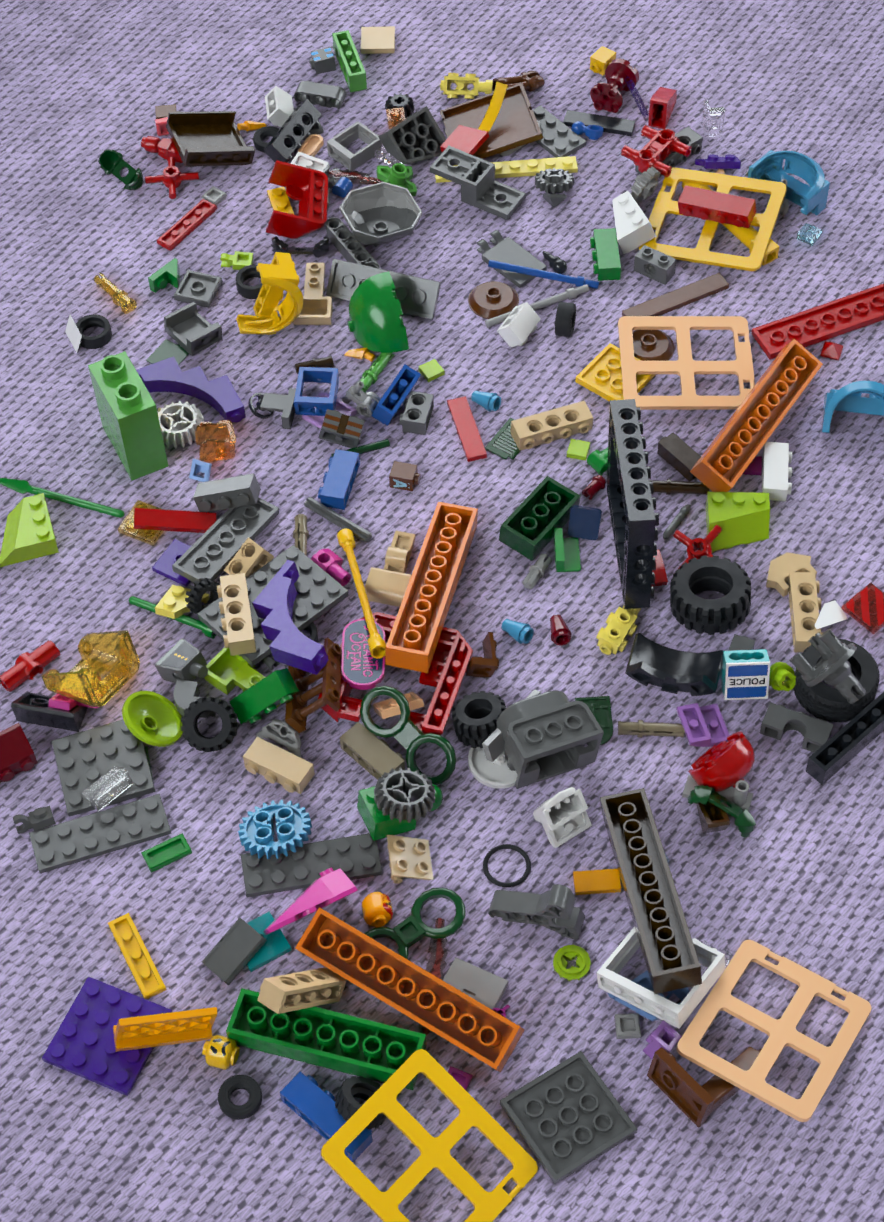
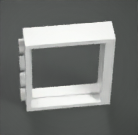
M634 926L597 971L598 988L680 1029L724 972L725 954L692 938L699 963L708 967V969L702 975V984L694 986L680 1005L618 974L640 947Z

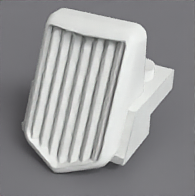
M574 787L560 791L533 812L535 820L542 823L549 842L554 848L559 847L592 826L586 812L588 806L580 789L575 790Z

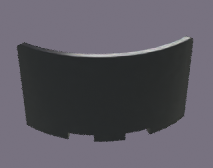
M637 633L625 674L645 686L651 684L662 687L661 691L677 694L678 691L691 692V696L716 693L723 663V650L707 653L684 652L662 646L641 633Z

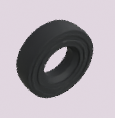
M266 126L258 129L253 136L255 148L265 153L263 150L268 143L262 140L265 137H274L279 128Z
M234 1075L223 1082L218 1092L220 1109L226 1116L232 1119L241 1120L251 1117L258 1111L262 1102V1092L259 1084L247 1075ZM244 1089L249 1093L247 1103L238 1106L231 1102L230 1098L235 1090Z

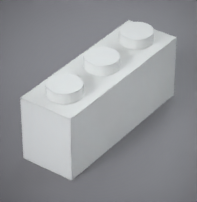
M766 442L764 444L762 493H769V500L786 501L787 495H791L792 483H789L788 479H791L792 467H788V463L791 464L792 452L789 451V443Z

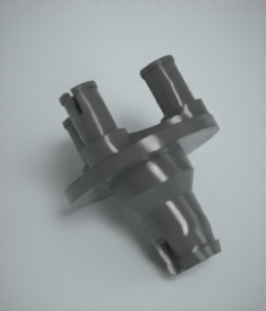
M828 629L822 635L818 632L808 640L821 655V660L816 666L812 667L801 652H798L789 660L802 674L801 678L808 687H813L823 680L826 684L834 686L850 704L859 700L851 691V688L858 696L866 693L865 688L862 687L858 679L852 674L851 664L847 661L857 650V647L854 643L842 644L831 629Z

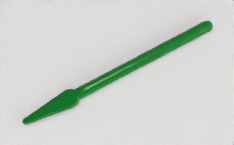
M0 478L1 485L21 494L31 493L37 495L44 493L46 498L122 518L125 514L124 511L32 486L25 480Z

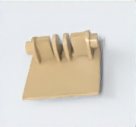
M387 835L389 866L391 868V879L394 883H402L404 877L434 880L429 840Z

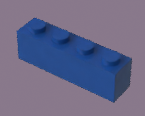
M300 1071L280 1091L281 1101L327 1141L347 1122L339 1115L337 1108H335V1097L328 1090L322 1091L318 1087L317 1081L310 1075L305 1076ZM365 1128L345 1148L344 1153L352 1162L373 1142L371 1129Z

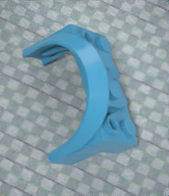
M770 150L749 167L748 178L775 182L786 179L788 184L786 185L787 191L784 198L801 206V213L807 215L811 212L818 215L826 208L830 182L825 180L821 166L809 156L795 151L774 152ZM784 159H785V166H784V170H783L782 166H783V161H784ZM787 173L794 174L804 179L809 185L800 182L799 180L795 179L791 175H788Z
M856 381L845 385L839 390L831 389L830 393H825L821 432H830L834 410L884 416V385L874 381ZM862 393L870 394L869 398L861 397Z

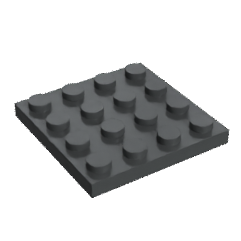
M123 719L52 740L69 817L156 792L144 743L129 731Z
M582 1051L500 1100L501 1107L554 1184L559 1183L630 1138L638 1130Z

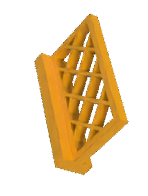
M217 1007L121 1018L118 1020V1024L113 1026L115 1050L117 1052L209 1040L213 1037L212 1026L218 1014Z

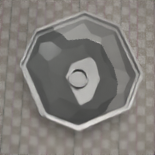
M386 182L350 191L340 206V211L356 240L362 244L373 246L389 243L412 234L422 216L421 209L407 188Z

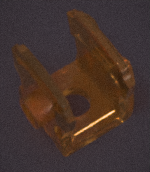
M219 420L217 423H212V421L201 422L200 425H197L195 440L196 444L200 445L199 456L201 461L211 463L216 460H228L235 457L236 436L230 420Z

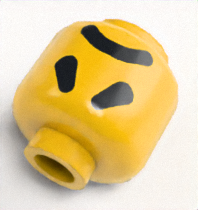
M215 1035L210 1041H206L202 1050V1055H205L206 1063L209 1066L223 1070L229 1069L231 1065L235 1066L240 1053V1047L237 1046L234 1039L221 1035Z

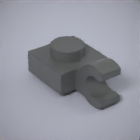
M50 806L37 808L29 812L28 817L22 814L13 817L14 824L23 823L16 827L18 834L32 828L34 831L56 824Z

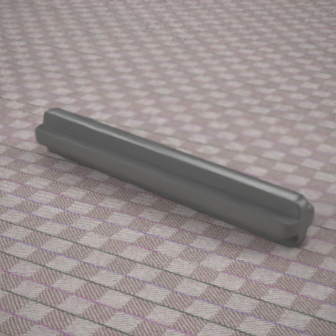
M311 497L306 499L305 507L342 529H350L353 535L363 542L368 543L372 538L370 532Z

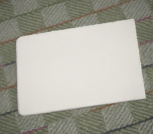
M69 315L65 333L77 353L82 335L71 315Z

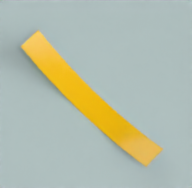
M496 82L490 105L478 128L479 130L488 131V133L491 130L506 93V84Z

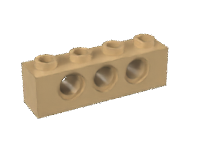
M585 401L513 420L511 421L510 433L519 450L531 449L541 444H549L554 440L569 438L577 433H587L592 429L593 416Z
M790 572L787 584L789 586L788 595L794 652H804L807 647L812 645L808 642L812 636H815L818 632L820 635L824 633L821 632V628L816 629L814 626L819 616V610H821V598H817L820 584L819 581H816L815 572Z
M245 573L220 576L221 585H217L218 598H223V601L219 602L220 613L225 614V618H221L222 629L227 631V635H223L225 648L230 649L231 656L256 652Z
M327 967L264 978L257 1001L277 1014L339 1002L346 979Z

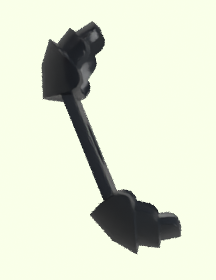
M277 236L271 238V246L274 253L314 254L315 257H319L330 251L328 249L330 244L327 236L319 243H316L314 247H289L287 243L279 240Z

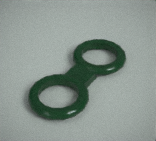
M379 686L366 693L361 702L360 715L367 730L375 736L383 738L394 737L407 750V768L410 767L413 772L419 770V775L424 773L420 771L416 764V751L423 743L437 744L446 754V767L441 774L436 776L426 775V777L435 785L442 784L448 780L455 770L457 760L455 750L450 742L441 735L433 733L424 734L409 719V703L403 693L396 688ZM387 695L398 703L401 714L400 720L394 727L388 729L381 728L372 720L370 705L377 696Z
M444 887L431 888L423 892L415 900L411 909V916L393 929L389 927H375L364 934L372 939L381 937L392 939L399 947V955L408 959V948L425 936L432 939H442L455 934L462 926L466 917L465 904L462 898L453 890ZM434 898L448 899L456 907L454 920L443 928L434 929L428 927L421 920L423 906Z

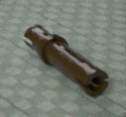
M649 479V482L653 481L654 492L666 493V495L671 493L707 495V492L710 490L702 482Z

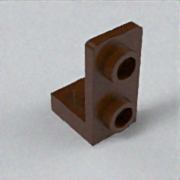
M488 632L482 642L484 658L472 657L466 670V676L492 677L495 670L498 669L499 659L496 658L497 642L494 640L493 632Z

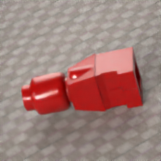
M154 136L142 138L141 147L146 151L158 153L159 156L166 160L169 157H174L175 162L183 163L172 138H162V140Z

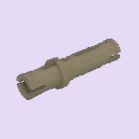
M298 514L294 517L295 530L293 531V538L295 539V547L307 556L308 518L304 514Z
M638 720V722L618 721V735H637L640 738L643 735L684 737L685 733L682 724L649 723L643 722V720Z

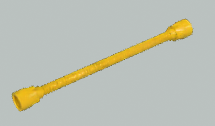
M342 529L337 533L339 545L346 552L370 638L367 642L370 654L376 659L383 658L385 656L386 643L378 634L353 550L356 546L354 535L350 529Z

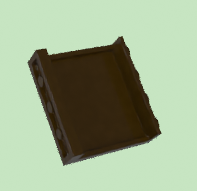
M235 111L169 112L166 128L185 167L248 165L253 162L255 149L253 146H246L234 123Z

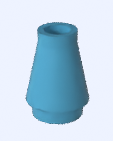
M477 390L472 393L471 400L489 412L499 409L501 397L497 393L480 392Z
M505 619L501 626L503 631L507 632L520 644L529 643L534 634V630L529 624Z

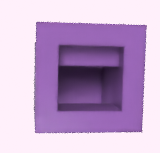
M663 1020L646 1038L648 1044L643 1049V1052L651 1059H653L654 1053L661 1047L668 1053L682 1036Z

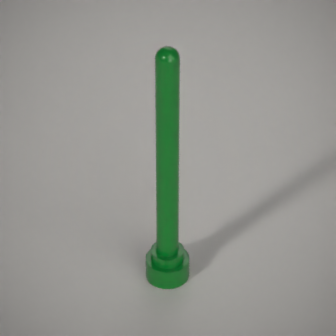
M135 596L129 598L130 604L155 613L156 604ZM186 615L173 619L200 629L206 637L214 639L216 636L210 628L197 619Z

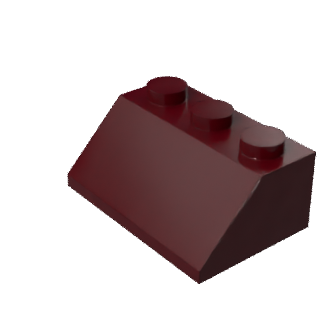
M19 722L0 732L1 783L10 781L14 775L22 771L31 770L38 763Z

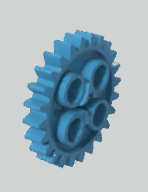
M272 800L271 805H267L264 802L262 808L255 806V812L248 811V817H243V823L239 824L240 830L238 833L241 845L244 846L245 851L250 850L252 856L257 853L258 858H261L264 854L267 856V859H270L272 855L279 859L282 853L288 856V851L296 852L295 847H303L302 841H308V835L312 834L309 813H306L305 807L300 808L299 803L292 805L291 800L284 804L283 800H280L278 804H275V801ZM273 817H275L276 819V831L278 835L277 842H275L274 838L275 831L273 826Z

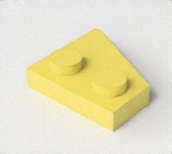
M172 585L155 607V614L176 619L184 613L190 612V609L186 606L188 603L185 602V598L189 597L186 595V591L190 592L191 589ZM205 593L201 602L204 604L209 600V594Z

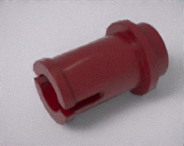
M601 475L594 476L592 482L582 490V495L586 498L590 496L588 499L592 500L600 489L605 488L606 480Z

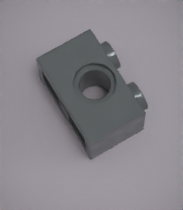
M646 245L634 257L633 271L664 285L675 274L676 259Z

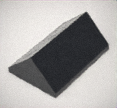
M30 692L25 693L11 703V708L17 721L79 732L88 707L76 705L69 711L51 708L48 705L49 699L52 696Z

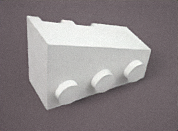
M629 191L612 200L617 241L623 254L631 252L656 237L649 220Z

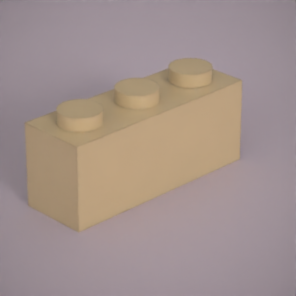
M256 737L243 755L247 771L252 774L259 773L268 782L273 784L277 782L291 793L295 791L301 794L315 774L313 763L259 737Z

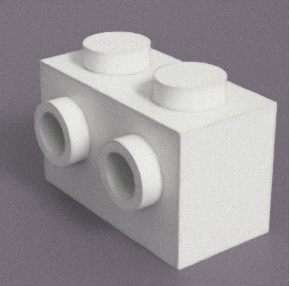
M275 86L265 96L267 120L281 128L294 111L292 95Z
M526 302L515 306L497 332L509 346H522L528 341L527 337L529 334L537 329L536 325L541 318Z

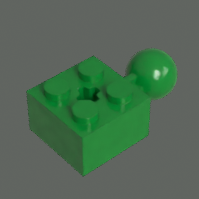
M432 784V786H435V803H433L431 812L438 809L443 801L442 791L435 784ZM376 786L359 790L357 809L373 841L386 838L387 835H397L415 830L416 820L414 819L410 823L407 820H402L399 823L397 818L391 820L390 815L383 816L382 810H378L377 804L374 801V788Z

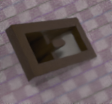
M709 801L706 804H697L703 834L722 831L728 828L730 820L725 811Z

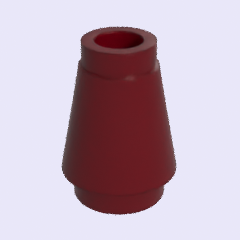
M553 615L550 618L551 640L558 646L566 645L570 642L571 631L561 615Z

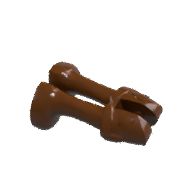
M530 70L520 73V76L494 78L493 91L496 82L506 84L507 88L522 83L524 89L531 92L542 87L545 81L537 71Z

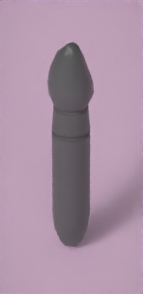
M690 504L680 509V512L663 533V539H668L684 520L685 516L689 514Z

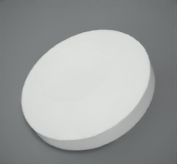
M470 748L468 765L475 779L492 788L502 789L515 786L518 774L516 771L509 769V758L505 751L491 762L486 759L483 748Z

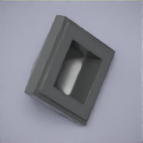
M543 194V198L552 207L558 206L567 196L565 194Z

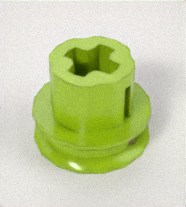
M784 662L772 664L770 666L769 685L778 691L792 690L796 685V676L793 668Z

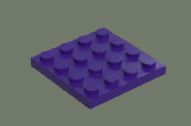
M88 976L45 1051L42 1060L128 1096L154 1047L116 1052L113 1026L117 1025L118 1020L121 1018L171 1013L172 1010Z

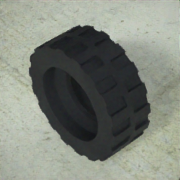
M351 1076V1078L345 1079L335 1097L337 1112L345 1121H348L362 1106L354 1097L367 1101L381 1085L363 1076ZM378 1114L366 1128H378L379 1125L384 1123L386 1116Z

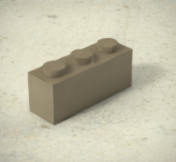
M359 721L339 737L341 749L377 780L382 778L384 772L389 773L391 769L398 771L401 767L405 770V759L398 752L392 751L385 740L378 739Z

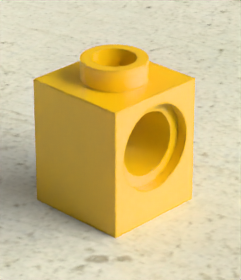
M601 46L590 57V69L594 73L604 76L605 69L609 63L616 59V52Z

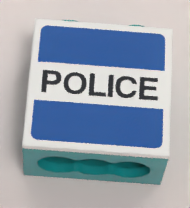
M767 649L723 651L721 685L724 700L768 699L770 660Z

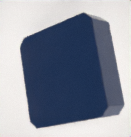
M574 505L570 512L568 535L594 541L598 539L602 517L601 509Z

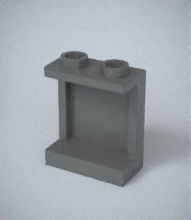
M195 302L164 317L165 332L191 356L222 339V326L218 322L211 325L197 312V304Z

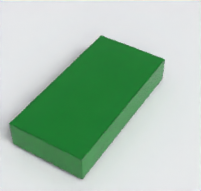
M182 833L141 852L152 873L192 854V850Z

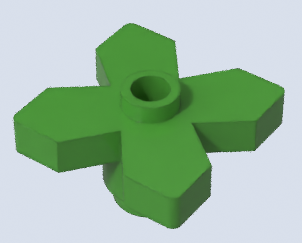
M396 163L391 168L388 166H377L376 174L379 180L407 188L412 196H416V184L410 181L413 177L411 166H405L401 163Z

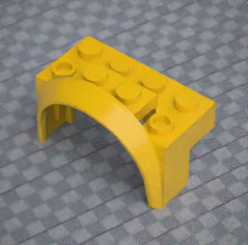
M275 252L271 264L258 263L256 270L260 273L262 287L253 307L256 316L237 315L236 321L240 334L273 335L289 326L299 316L303 307V295L298 287L299 275L296 273L295 263L292 261L290 253ZM285 290L287 291V294L284 300L282 301L283 291Z

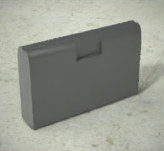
M239 917L203 959L202 963L227 985H230L267 940Z

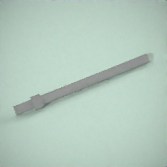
M587 284L577 288L572 287L566 289L563 293L530 304V306L536 311L566 299L572 300L577 298V295L588 292L589 287ZM512 311L485 320V325L488 328L504 322Z

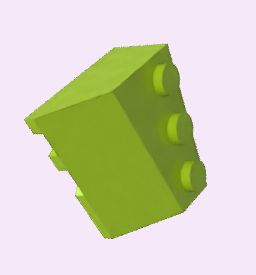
M707 492V535L716 525L722 528L720 534L710 544L712 553L721 549H730L741 544L746 545L769 539V493Z

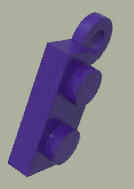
M710 154L707 159H695V165L703 166L705 169H740L741 161L732 154H727L725 157Z

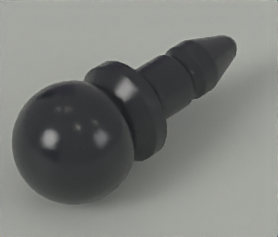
M542 252L544 258L550 262L549 266L553 268L555 273L563 274L566 272L567 263L558 256L554 257L549 252Z

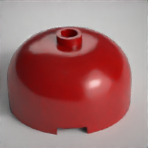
M736 732L726 738L728 742L723 741L717 746H712L691 765L693 770L690 769L688 772L699 786L712 787L715 789V792H720L732 786L735 788L738 781L744 780L743 778L753 767L755 753L743 732Z

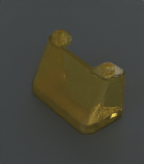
M128 630L88 633L78 644V651L82 659L69 672L59 673L56 669H50L41 677L46 688L54 693L91 707H102L138 672L140 660Z

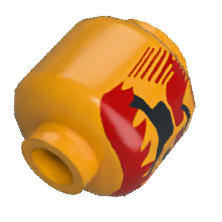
M372 892L362 901L363 918L368 925L382 927L393 918L391 900L386 894Z

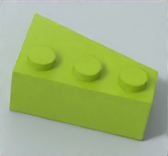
M44 493L23 498L8 514L0 554V567L59 553Z

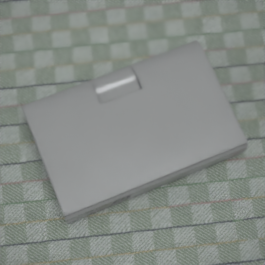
M456 957L443 979L446 983L490 1009L497 1007L508 986V980Z

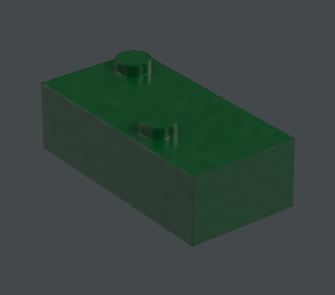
M547 476L503 522L500 527L499 541L533 561L554 538V528H563L569 521L571 508L574 505L579 506L581 495Z

